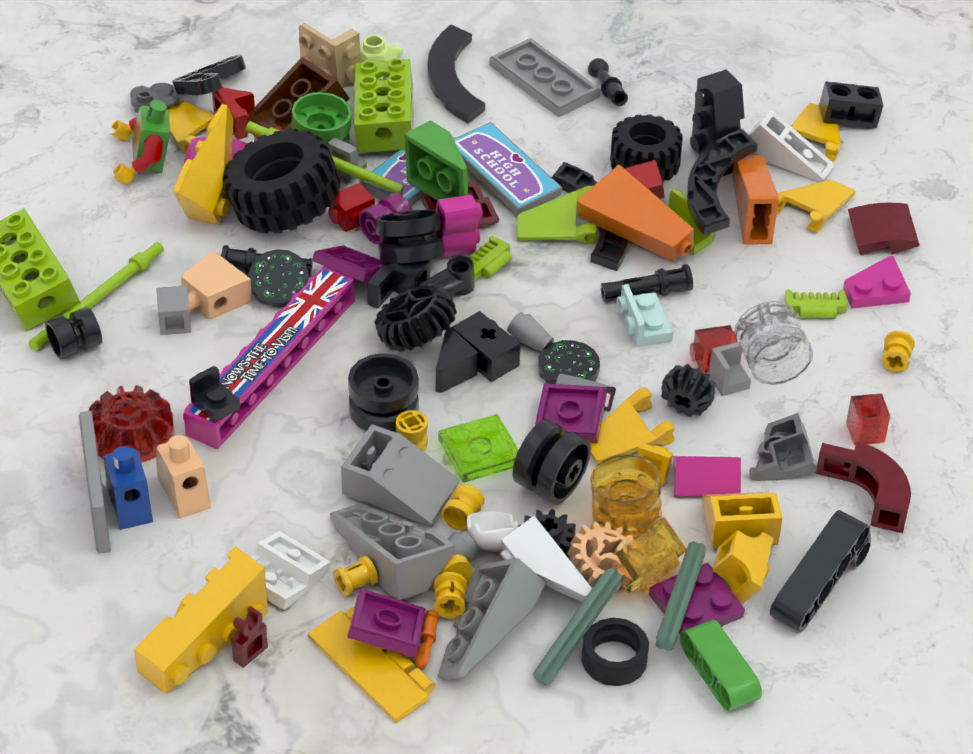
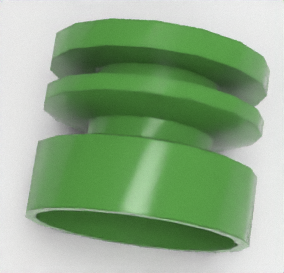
M323 92L310 93L300 97L294 103L291 126L292 129H297L299 132L306 130L318 135L326 144L334 137L349 144L352 112L349 104L334 94Z

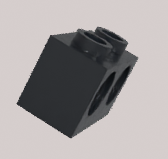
M825 81L819 102L824 123L877 128L884 106L879 87Z

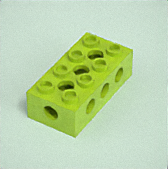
M394 58L389 61L375 62L368 60L356 63L354 130L357 152L405 150L404 134L414 129L413 79L410 59ZM387 76L388 79L384 80L380 79L379 77Z
M25 208L0 220V289L25 331H28L81 302L70 278ZM23 257L20 261L13 262L16 258ZM35 274L32 278L24 280L26 276Z

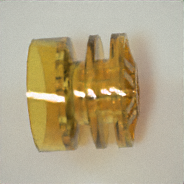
M628 454L612 456L601 461L593 469L590 477L593 522L597 521L601 528L604 527L606 522H610L611 529L615 531L618 527H622V535L624 537L628 535L633 536L630 543L641 542L652 537L660 528L662 521L661 477L658 468L651 461L641 456Z

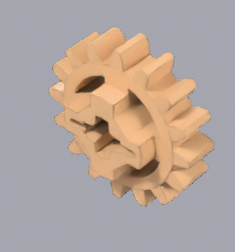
M595 521L590 528L586 525L582 526L579 533H576L573 537L568 555L573 557L571 562L576 568L580 569V574L589 579L588 584L590 586L597 583L604 571L610 568L617 570L623 576V581L615 592L618 591L621 585L627 588L640 571L639 566L643 561L642 557L637 556L641 548L637 545H631L630 542L633 536L628 535L624 537L622 535V527H618L615 531L611 529L610 522H606L604 527L601 528L597 521Z

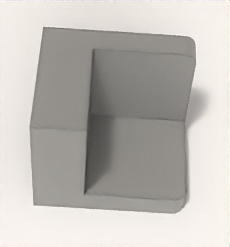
M187 286L156 288L160 335L191 333Z
M739 342L712 348L710 379L716 383L715 387L721 396L750 389L751 379L740 364L743 347Z

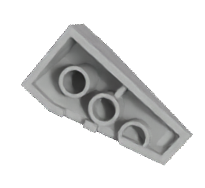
M360 504L330 513V519L359 558L367 556L372 561L378 574L379 586L398 600H409L417 594L427 592L435 578L441 573L456 551L455 545L438 532L429 529L424 534L414 530L413 523L404 521L401 524L389 521L388 514Z
M519 558L477 565L467 584L465 611L462 616L459 615L455 618L453 624L458 630L456 637L447 644L438 677L442 680L463 678L537 606L546 581Z

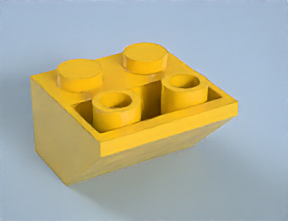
M766 491L702 495V504L712 548H718L737 530L753 538L763 531L773 537L772 545H778L782 513L777 493Z

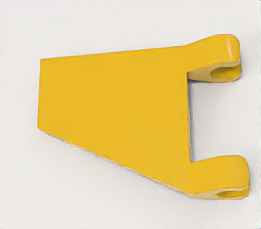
M181 100L180 103L167 107V110L169 111L170 134L178 147L187 154L191 139L197 138L195 135L208 127L214 114Z
M810 102L791 127L802 137L826 144L825 156L834 162L841 148L838 124L824 123L819 105Z
M827 180L777 193L779 198L777 214L782 211L787 202L810 212L809 218L812 220L807 229L818 233L825 222L855 195L856 190L834 180Z
M648 388L638 389L601 423L598 443H590L592 448L591 456L597 466L636 452L643 443L652 446L655 444L668 445L674 442L675 436L672 432L675 431V428L670 421L661 422L649 431L637 411H647L652 407V402L650 401L652 393Z

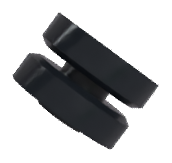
M428 209L408 210L385 214L375 219L377 235L387 238L378 246L381 262L412 263L444 255L443 238L433 234L442 227L440 211Z
M381 353L369 355L358 360L353 365L348 376L349 412L351 419L358 427L367 431L371 424L396 432V418L404 411L419 410V397L417 394L419 377L412 363L398 355Z
M549 419L540 421L525 437L517 452L512 472L514 482L531 491L537 490L538 495L555 504L565 501L579 485L586 472L592 449L590 441L574 432L566 433L564 427Z

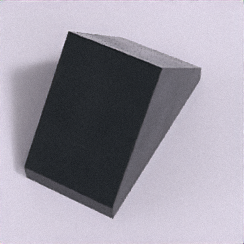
M453 328L445 330L436 366L435 392L438 393L445 392L478 375V352Z

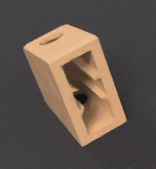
M215 251L206 255L181 277V286H187L189 312L197 309L207 318H215L252 301L251 279Z
M175 435L169 439V442L159 445L156 448L157 478L178 517L183 518L210 509L205 468L189 438L183 435ZM185 479L186 485H191V488L186 489L183 487V482Z

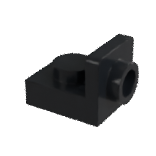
M216 366L196 374L189 380L191 403L213 423L240 409V399L220 382V373Z

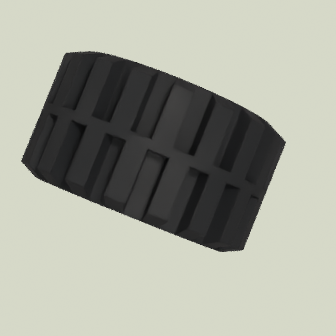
M650 114L635 115V117L624 118V121H619L612 131L611 168L614 169L618 165L628 168L656 160L662 182L664 180L669 181L673 178V175L678 173L680 168L683 135L680 133V128L674 126L672 121L664 120V117H655Z

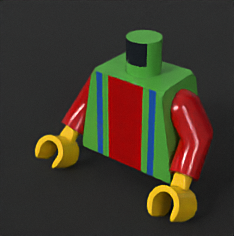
M154 100L150 102V106H141L137 117L129 120V124L126 125L120 120H116L111 126L116 130L111 135L121 141H127L132 134V166L128 168L120 163L113 170L115 174L114 179L124 185H128L133 180L135 173L141 174L144 171L163 172L170 137L169 111L164 102Z

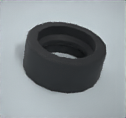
M613 617L599 620L592 624L584 634L581 658L584 669L594 680L605 685L620 686L630 684L639 679L646 670L649 640L646 633L637 624L627 619ZM614 641L630 646L636 652V655L626 661L614 662L600 657L594 650L602 643Z

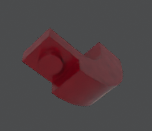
M858 441L854 450L822 443L816 474L848 481L862 487L869 493L874 502L870 526L903 533L911 499V488L908 478L899 464L881 450Z

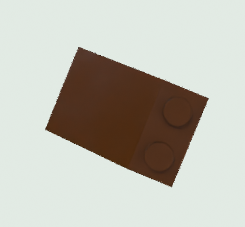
M301 57L251 110L248 116L250 121L268 129L280 126L284 132H287L289 129H292L291 116L293 105L300 97L310 93L323 92L334 94L346 102L350 98L335 78L304 57Z

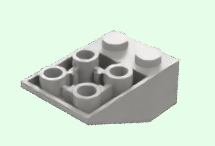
M371 424L341 466L342 494L428 526L433 524L460 483V479L404 436Z

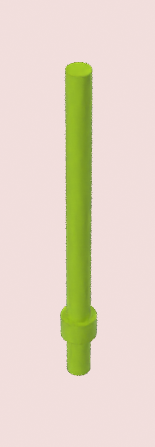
M249 121L245 131L261 137L265 134L266 136L272 135L275 131L280 130L273 127L268 129ZM332 156L338 171L388 192L402 195L404 185Z
M155 242L144 252L136 253L129 259V263L62 316L69 319L70 313L85 307L91 309L135 273L143 272L150 266V261L164 251L162 244ZM46 329L29 341V345L33 350L37 351L49 342Z

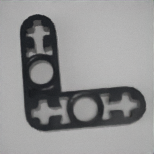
M241 54L235 55L172 80V83L178 95H205L223 88L220 79L238 73L247 67Z

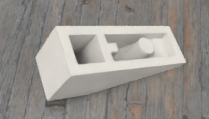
M772 110L748 134L758 144L757 152L754 154L763 155L766 163L817 182H822L835 165Z
M535 516L501 540V549L503 551L500 555L502 559L519 558L546 581L545 586L581 603L592 590V587Z

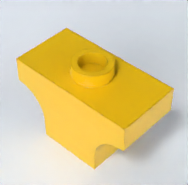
M737 530L718 546L712 571L728 582L732 593L742 604L762 588L764 579L770 569L768 560L773 537L763 531L753 538Z

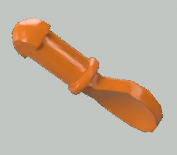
M427 610L425 613L420 637L422 644L418 647L416 656L413 659L415 667L421 670L427 666L432 644L436 641L435 634L440 617L435 610Z

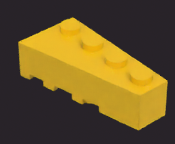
M236 546L227 554L230 560L220 570L214 567L205 576L208 583L195 596L189 592L180 601L181 604L177 609L176 615L172 619L166 616L134 648L137 672L165 694L177 685L183 684L194 671L202 665L208 664L219 651L228 644H232L231 638L237 632V629L233 626L234 619L238 616L245 620L248 615L247 608L249 606L262 613L263 618L268 613L265 567Z

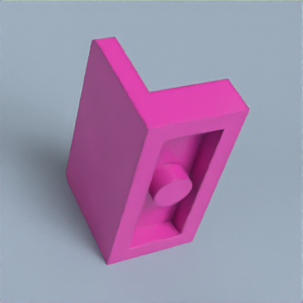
M673 456L672 469H675V495L702 496L707 494L741 493V457Z

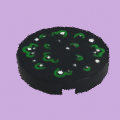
M276 249L265 252L256 258L250 267L249 278L251 279L252 294L263 304L266 303L277 308L285 307L290 302L292 296L298 293L309 280L306 263L299 255L289 250Z
M561 340L551 343L541 351L538 357V373L541 378L543 376L547 380V384H556L559 374L595 382L600 372V360L595 350L585 343L574 340Z

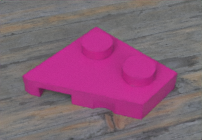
M888 256L844 280L843 290L852 309L910 301L911 292L894 256Z

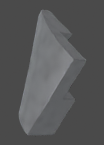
M799 413L768 423L764 432L765 439L757 450L759 456L756 467H751L749 470L752 480H785L817 472L807 432Z

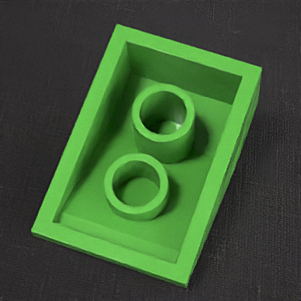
M430 120L404 134L408 183L437 201L468 195L467 166L448 130Z

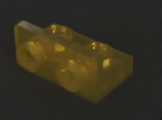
M665 517L655 522L615 553L633 579L631 583L625 586L628 593L640 587L642 592L659 581L656 576L658 573L662 572L665 575L680 565L677 559L686 552L687 548Z

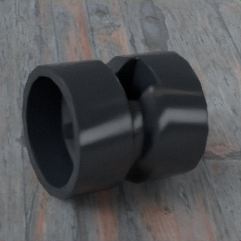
M89 307L70 313L69 319L61 316L45 322L49 343L59 359L78 353L79 347L86 350L102 344V334L98 321Z

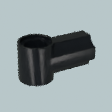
M454 256L448 260L446 269L419 284L424 286L427 283L440 284L450 292L451 296L453 294L459 296L467 295L475 287L473 261L467 256Z

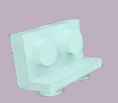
M628 284L622 285L621 296L617 297V308L620 315L624 314L627 334L632 335L636 346L671 342L673 332L656 292L633 295Z

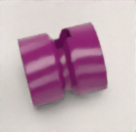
M393 193L380 200L377 205L373 204L359 212L358 218L361 230L369 241L379 245L384 240H387V238L377 235L375 219L385 214L412 210V208L402 195Z

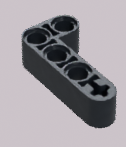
M837 510L777 594L770 608V616L802 632L813 619L848 566L859 567L866 558L871 546L870 526L841 510Z

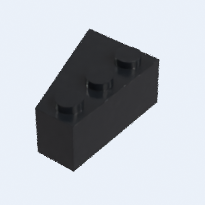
M727 69L700 77L697 80L690 145L693 151L701 155L703 151H708L713 147L718 139L740 130V120L745 118L742 84ZM734 164L724 173L723 176L733 173Z

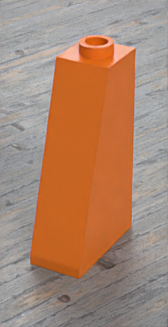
M748 155L734 164L732 176L743 244H772L779 201L778 194L764 156Z
M621 165L615 167L577 199L578 216L672 262L680 255L685 256L693 248L694 228Z

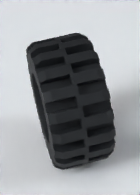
M289 129L287 132L282 130L275 131L274 134L269 136L265 134L258 137L259 140L246 144L242 151L238 150L234 154L233 160H229L223 175L224 189L239 222L245 225V227L253 231L257 230L260 233L267 234L269 231H272L276 234L282 233L283 230L287 229L292 231L298 229L297 226L313 222V218L322 216L326 208L332 206L340 189V176L326 142L318 135L306 130L299 132L297 129Z

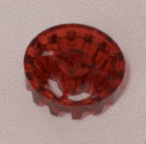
M135 385L133 391L127 392L124 391L123 386H119L117 394L112 395L106 391L100 396V401H94L89 407V411L92 412L97 452L98 456L104 459L106 454L113 453L116 448L127 446L137 450L141 463L156 457V448L159 445L169 442V439L174 436V419L170 403L152 389H149L144 394L143 387Z

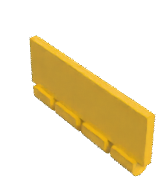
M354 607L347 610L345 614L340 610L308 633V637L395 723H398L428 701L429 694L435 689L436 684L419 668L415 669V664L407 656L347 638Z

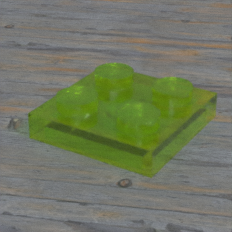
M498 414L438 431V440L463 483L513 469L519 449Z

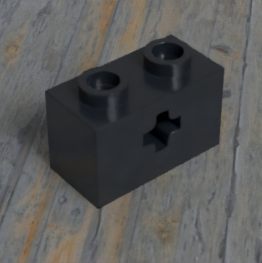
M481 311L451 327L478 352V372L490 382L519 367L520 343L514 336L509 335L494 320L489 319Z

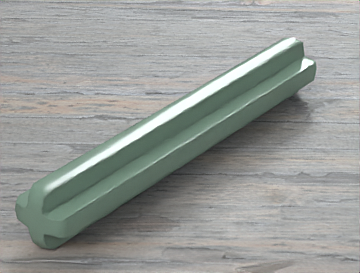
M692 541L688 544L656 636L655 645L658 649L666 651L674 649L705 557L706 546L703 543Z
M610 568L604 571L534 670L533 677L543 685L551 684L584 637V634L622 583L623 576L617 570Z

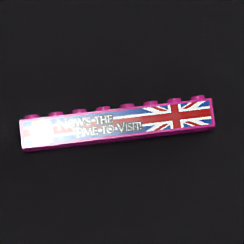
M325 266L316 275L311 276L307 284L292 296L290 302L275 314L273 320L265 328L260 329L252 342L247 347H243L230 365H226L221 371L220 382L240 399V409L213 423L194 404L190 403L183 413L185 435L218 450L355 302V278Z

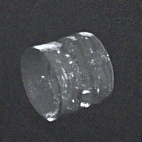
M770 301L760 303L747 310L735 325L734 336L743 347L742 353L753 377L761 383L770 385L786 383L803 373L812 361L813 349L793 308L784 302Z

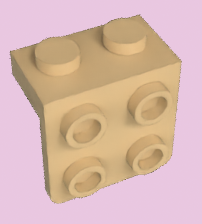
M306 23L300 25L298 38L300 58L304 57L339 82L342 88L355 82L356 63H361L360 33L350 29L338 37L330 39Z

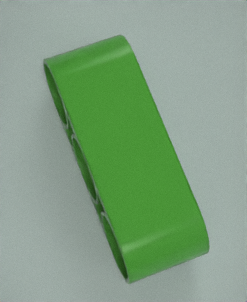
M713 619L681 631L680 642L683 651L724 710L728 712L761 699L762 689L756 674L716 620Z

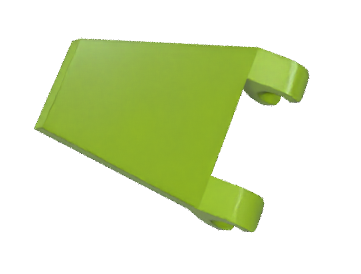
M593 186L581 188L518 214L517 241L577 240L586 244H594L597 240L595 224L586 223L576 227L577 199Z

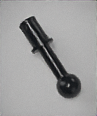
M593 59L588 65V73L593 77L599 78L602 83L601 92L604 96L609 97L616 106L624 105L628 100V95L623 90L620 79L611 77L608 74L609 65L604 59Z

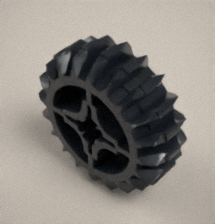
M427 283L425 286L419 284L415 288L409 287L403 293L399 292V295L395 298H390V302L384 304L381 307L382 310L376 314L377 318L374 323L381 342H384L385 346L389 347L390 350L402 352L408 349L412 351L415 347H422L425 343L432 342L434 338L442 336V332L448 330L450 324L454 322L457 310L450 292L445 287L433 283Z

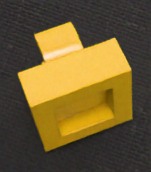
M643 443L638 449L633 476L664 486L668 479L673 453L669 452L667 448Z

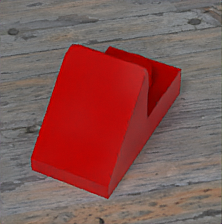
M224 87L212 92L214 112L218 111L221 104L227 105L234 119L233 135L237 140L248 137V132L245 130L250 121L248 114L255 107L254 94Z

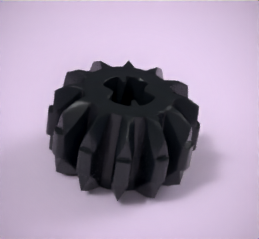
M686 364L684 367L675 365L662 381L661 397L668 401V407L676 408L677 413L682 411L689 417L693 413L701 416L712 405L716 393V383L709 380L710 374L702 373L699 367L694 369L689 364Z

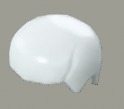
M484 511L467 516L468 534L473 538L479 549L488 552L502 551L501 540L518 528V521H515L514 524L513 516L510 513Z

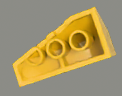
M221 104L208 125L206 140H199L196 144L195 150L197 154L193 160H186L173 189L174 195L188 218L215 225L220 224L222 217L227 215L230 207V201L223 186V175L229 160L232 159L234 119L228 106Z

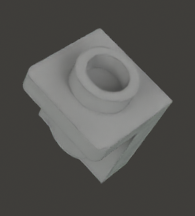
M335 137L327 143L332 156L363 169L367 168V161L357 157L356 147ZM338 171V174L348 180H352L355 178L341 171Z

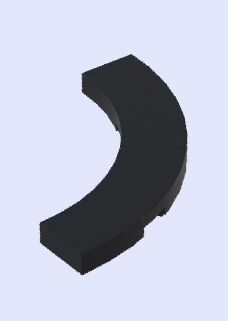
M451 24L436 38L430 49L427 62L428 80L434 95L440 98L444 103V107L459 119L469 123L485 111V102L472 95L457 77L455 61L462 50L472 42V34Z
M743 129L732 132L715 141L713 147L701 153L690 171L687 186L688 208L693 221L703 235L729 227L730 218L721 207L716 193L718 183L724 173L737 161L757 152L758 144Z
M563 162L552 176L563 187L562 190L567 193L587 186H594L598 183L594 180V176L566 162ZM597 226L599 238L596 247L591 253L590 262L618 271L627 252L628 240Z

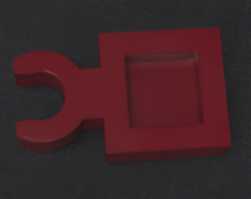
M252 606L247 608L248 615L245 620L237 616L233 622L234 628L237 629V632L231 638L233 661L242 668L268 648L267 627L262 622V613Z

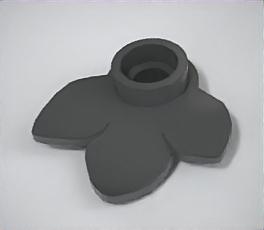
M155 83L150 88L141 85L133 88L130 92L131 105L136 113H138L141 106H150V102L154 100L164 102L167 107L174 106L180 103L181 100L171 96L174 92V86L169 83Z

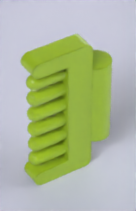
M490 236L489 243L486 242L484 246L479 248L480 250H476L475 254L472 253L470 255L474 265V281L481 276L489 279L512 260L509 243Z
M789 289L785 291L786 311L799 312V318H836L837 313H846L848 304L845 291L843 290L838 292V298L836 293L832 292L830 294L831 299L827 292L823 293V299L820 292L816 293V299L813 292L808 293L809 299H807V294L802 292L800 299L798 292L792 294V291Z

